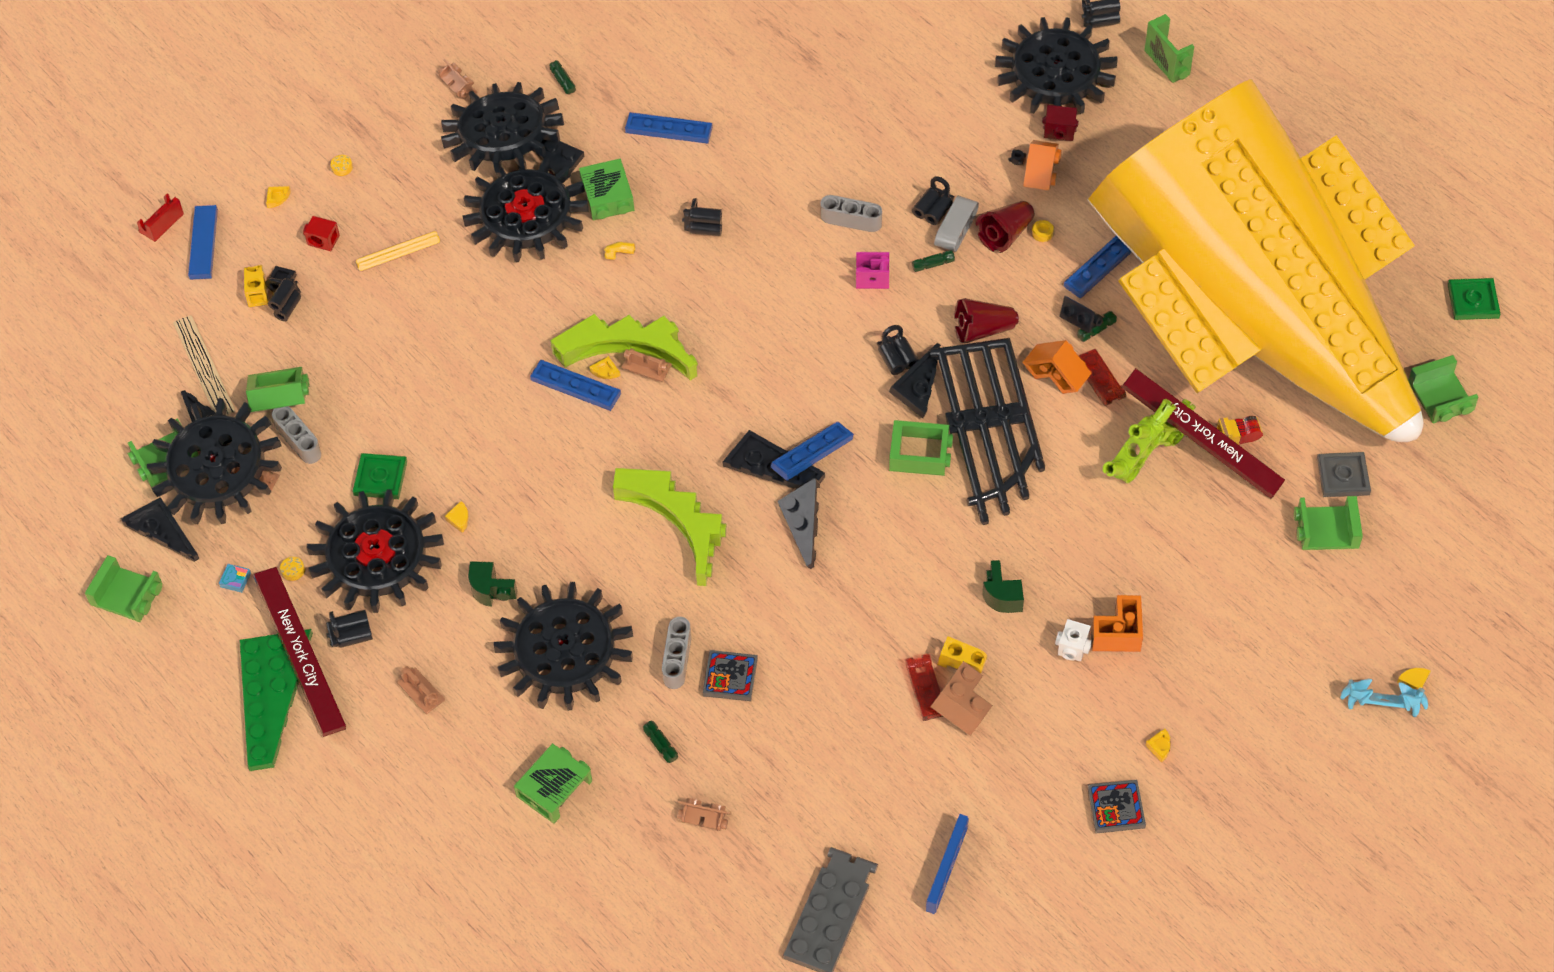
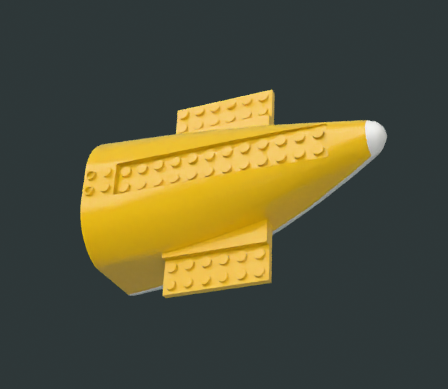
M1249 79L1216 97L1147 143L1110 172L1087 199L1109 228L1142 262L1141 265L1121 277L1118 282L1196 393H1199L1254 355L1298 387L1384 438L1395 442H1410L1420 436L1424 424L1421 409L1386 325L1365 282L1367 278L1415 245L1337 135L1300 158L1287 133L1254 81Z

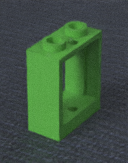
M302 367L248 375L246 394L248 404L252 409L251 412L305 404L306 395H309L308 374L303 373Z
M894 420L889 471L945 476V467H950L951 453H947V448H952L953 434H949V425ZM902 437L942 440L940 458L900 455Z

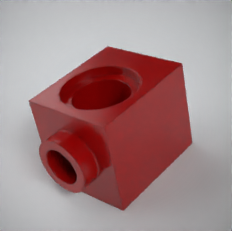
M312 216L303 230L308 246L330 252L340 236L337 222Z

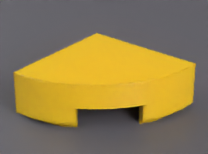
M290 186L268 187L267 208H274L283 204L290 195Z
M609 356L589 366L590 372L602 379H614L621 376L620 371Z
M460 501L445 515V519L463 533L468 526L469 515L465 504Z
M1425 668L1409 669L1400 675L1397 683L1402 682L1416 690L1420 687L1423 688L1431 671Z
M1165 728L1147 740L1145 744L1161 763L1167 758L1171 746L1170 735Z

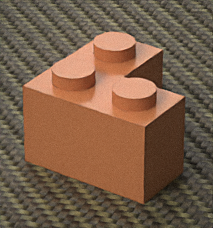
M963 661L931 705V708L971 736L993 705L973 691L983 675Z

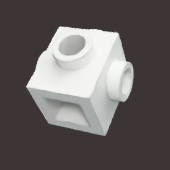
M1067 619L1064 631H1059L1055 645L1059 646L1058 655L1070 661L1077 660L1081 662L1083 654H1088L1092 640H1089L1091 626Z

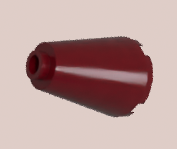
M1020 201L982 213L976 220V226H979L980 232L977 234L983 245L993 252L997 250L1000 251L999 253H1003L1008 250L1035 216L1033 206L1026 201Z
M967 298L959 299L954 311V319H958L959 326H955V332L961 343H969L1013 330L1019 322V315L1013 307Z

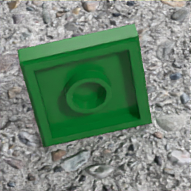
M1494 278L1449 279L1448 290L1454 320L1500 318L1501 312Z
M361 453L353 495L359 496V492L364 491L367 497L384 498L386 490L390 489L392 490L393 498L399 500L407 466V457Z

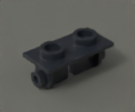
M1064 296L1059 317L1087 333H1091L1092 327L1102 325L1103 319L1100 314Z

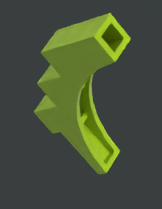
M593 314L550 340L552 354L565 368L595 355L624 353L626 349L630 350L632 348L636 352L660 360L665 359V362L671 363L672 367L679 370L690 381L697 377V360L692 354L688 355L685 351L684 346L678 340L679 330L677 325L673 321L670 322L665 316L660 317L643 328L642 324L638 320L635 321L630 315L608 327L603 319L600 320Z
M616 468L613 483L614 499L650 508L673 523L687 539L694 554L697 586H707V578L712 577L713 564L709 563L710 557H714L715 546H721L722 537L726 538L727 524L723 523L722 514L701 513V502H697L695 492L675 491L676 481L672 480L671 471Z

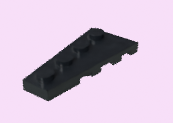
M748 430L723 461V467L798 489L814 478L820 484L825 479V472L811 465L791 479L785 480L771 468V463L788 451L751 430Z

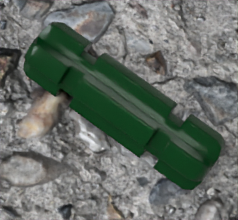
M558 60L549 64L550 70L555 74V78L563 87L565 93L568 95L576 91L575 84Z
M949 250L943 252V254L938 253L924 257L923 260L921 258L912 261V267L914 272L924 270V268L929 269L944 263L954 262L955 256L953 251Z
M1112 311L1105 313L1104 317H1102L1103 323L1101 326L1092 327L1091 333L1079 329L1077 331L1078 338L1082 342L1087 341L1091 338L1090 336H1095L1108 328L1107 325L1111 326L1116 323L1117 316Z
M652 720L644 724L643 730L645 734L651 738V742L660 754L664 755L663 758L666 762L672 763L677 760L678 752L674 747H671V743L663 732L658 729L657 724Z

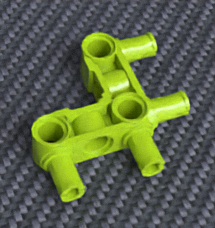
M1164 399L1154 415L1146 416L1138 424L1131 425L1128 432L1130 437L1112 462L1108 461L1103 465V472L1107 473V476H1114L1117 479H1122L1125 483H1130L1139 474L1145 461L1159 445L1166 447L1178 444L1184 437V434L1167 422L1176 406L1171 401ZM1182 400V403L1191 410L1196 408L1194 404L1190 405L1191 402L1189 400ZM1136 445H1138L1140 448V452L1138 455L1135 451Z

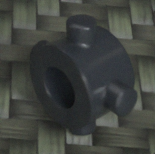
M1012 150L1011 158H1008V160L1014 165L1021 166L1023 165L1024 157H1027V155L1021 150Z

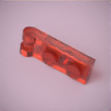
M1096 349L1079 355L1091 372L1087 381L1104 406L1112 404L1113 400L1126 398V391L1121 388L1122 385H1119Z
M929 653L923 654L921 658L913 659V657L906 658L907 672L922 720L927 721L944 717L931 708V705L941 691ZM924 667L925 672L917 673L916 668Z

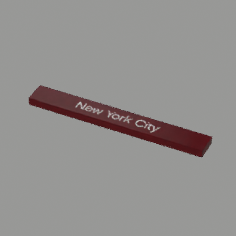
M1135 368L1121 386V388L1153 412L1157 411L1164 399L1171 401L1176 406V409L1167 419V422L1268 498L1272 499L1284 483L1285 479L1138 369Z
M277 567L255 573L254 580L322 737L346 730L344 719Z

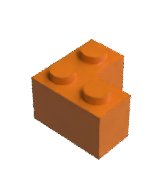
M1033 140L1030 143L1023 187L1050 190L1051 185L1055 186L1057 173H1054L1053 170L1054 166L1059 164L1062 150L1058 149L1059 144Z
M1067 340L1036 344L1022 362L1035 379L1050 377L1062 394L1078 392L1091 375L1086 363L1080 359L1073 346Z
M1117 595L1115 616H1093L1091 629L1092 651L1141 652L1143 642L1141 595Z

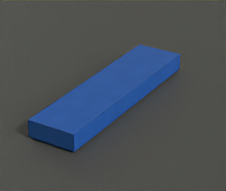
M629 112L625 133L709 144L713 126L710 122Z
M217 205L195 206L188 273L190 280L212 279L218 215Z
M1116 235L1064 282V287L1081 299L1129 256L1132 251Z
M544 360L539 361L530 376L533 382L609 411L613 409L621 395L620 389Z
M837 421L772 461L771 468L785 480H789L853 440L854 434Z
M959 814L927 898L926 912L932 914L937 912L968 829L969 818L966 815Z

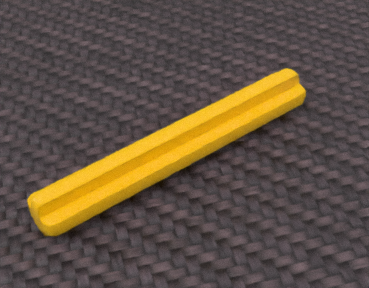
M432 231L356 259L357 267L360 271L438 244L440 242L438 233Z

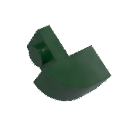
M992 560L990 562V570H986V582H983L982 594L985 602L989 607L998 612H1023L1024 595L1022 579L1002 581L1000 560Z
M470 561L468 579L472 595L480 604L492 607L493 599L502 601L517 599L518 590L515 579H496L494 562Z

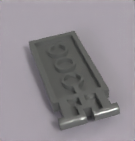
M833 847L828 852V857H831L828 867L821 868L783 955L785 960L817 972H834L869 890V884L866 883L870 872L875 874L878 868L877 863L857 857L855 862L851 863L852 854Z

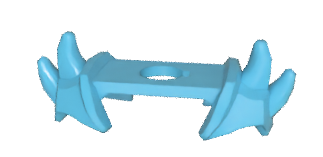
M1368 678L1358 682L1349 679L1348 685L1343 689L1340 696L1341 699H1344L1349 695V709H1353L1357 700L1360 705L1366 703L1406 708L1407 711H1410L1412 708L1413 717H1417L1419 714L1420 704L1423 705L1424 709H1428V699L1424 694L1425 690L1421 687L1417 690L1402 682H1399L1402 694L1397 696L1373 693L1372 689H1367L1372 679Z

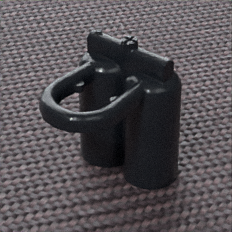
M1082 0L1084 27H1087L1089 24L1093 28L1120 24V0H1098L1092 2L1090 0Z
M933 177L930 181V188L926 190L914 205L912 213L917 218H925L931 225H937L952 206L955 196L950 194L949 183L942 177ZM938 181L942 183L945 189L941 190L937 188L935 182Z
M693 198L691 208L684 209L683 211L684 218H682V222H684V230L689 231L691 234L721 236L722 209L698 207V199Z
M288 275L283 280L269 278L266 281L268 289L274 292L268 302V306L274 310V316L283 322L289 319L301 299V291L297 285L298 281H295L292 275ZM271 283L277 284L279 286L276 288Z
M892 325L884 330L882 341L877 342L878 351L891 374L898 375L905 368L910 369L919 359L906 337L903 336V328L900 325ZM898 330L895 336H887L890 332Z
M366 610L335 617L333 611L329 612L330 622L326 623L328 630L326 634L327 638H330L331 647L338 646L343 648L373 640Z

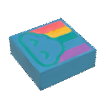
M227 564L219 585L221 588L242 593L251 575V571L247 568Z

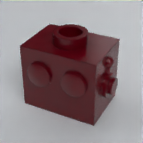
M1047 105L1046 116L1042 118L1044 138L1073 141L1074 133L1077 132L1076 128L1079 125V121L1076 119L1077 108Z

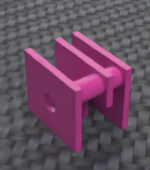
M856 252V289H889V252Z

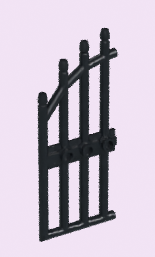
M1010 338L929 349L930 358L938 357L952 411L945 413L946 422L949 425L950 434H958L973 496L967 497L968 506L976 505L982 525L989 524L985 502L996 497L998 498L999 505H1001L1002 514L1004 516L1010 514L1006 492L1016 483L1018 484L1022 499H1029L1030 494L1025 474L1033 459L1039 472L1045 471V462ZM1004 348L1018 402L1005 404L990 349ZM982 351L996 403L995 406L983 407L969 352ZM960 354L974 409L960 410L947 360L948 355ZM1013 424H1025L1030 448L1022 462L1011 427ZM1002 426L1014 470V474L1005 482H1003L989 428ZM980 430L995 486L994 489L984 493L981 490L966 431Z

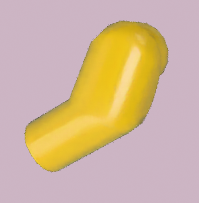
M616 242L607 245L604 249L605 259L614 260L616 259V252L634 254L635 243Z

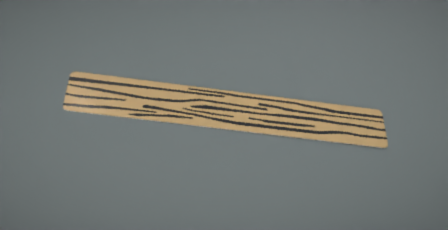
M190 315L174 321L173 324L212 410L216 412L218 398H223L227 405L226 415L234 412V406L193 317Z

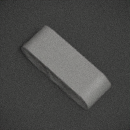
M827 195L821 199V219L825 223L876 232L882 227V208L875 203Z
M958 195L936 234L934 245L957 252L977 214L979 202Z
M289 406L273 409L272 418L279 434L305 463L312 464L317 462L321 458V450L315 435Z
M685 617L673 618L668 626L662 674L665 686L670 689H678L685 682L691 645L690 622ZM679 630L684 631L683 633H676ZM675 651L681 652L680 654H672ZM672 672L678 673L675 676L669 675Z

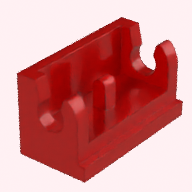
M168 193L164 196L165 203L145 223H143L142 219L137 221L139 233L154 242L184 215L180 200L176 197L171 200Z

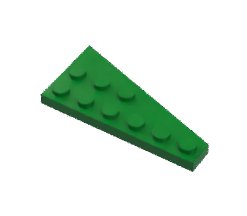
M312 629L304 630L308 640L311 641ZM278 634L240 640L249 771L275 767L282 742V733L287 725V716L290 707H292L299 683Z

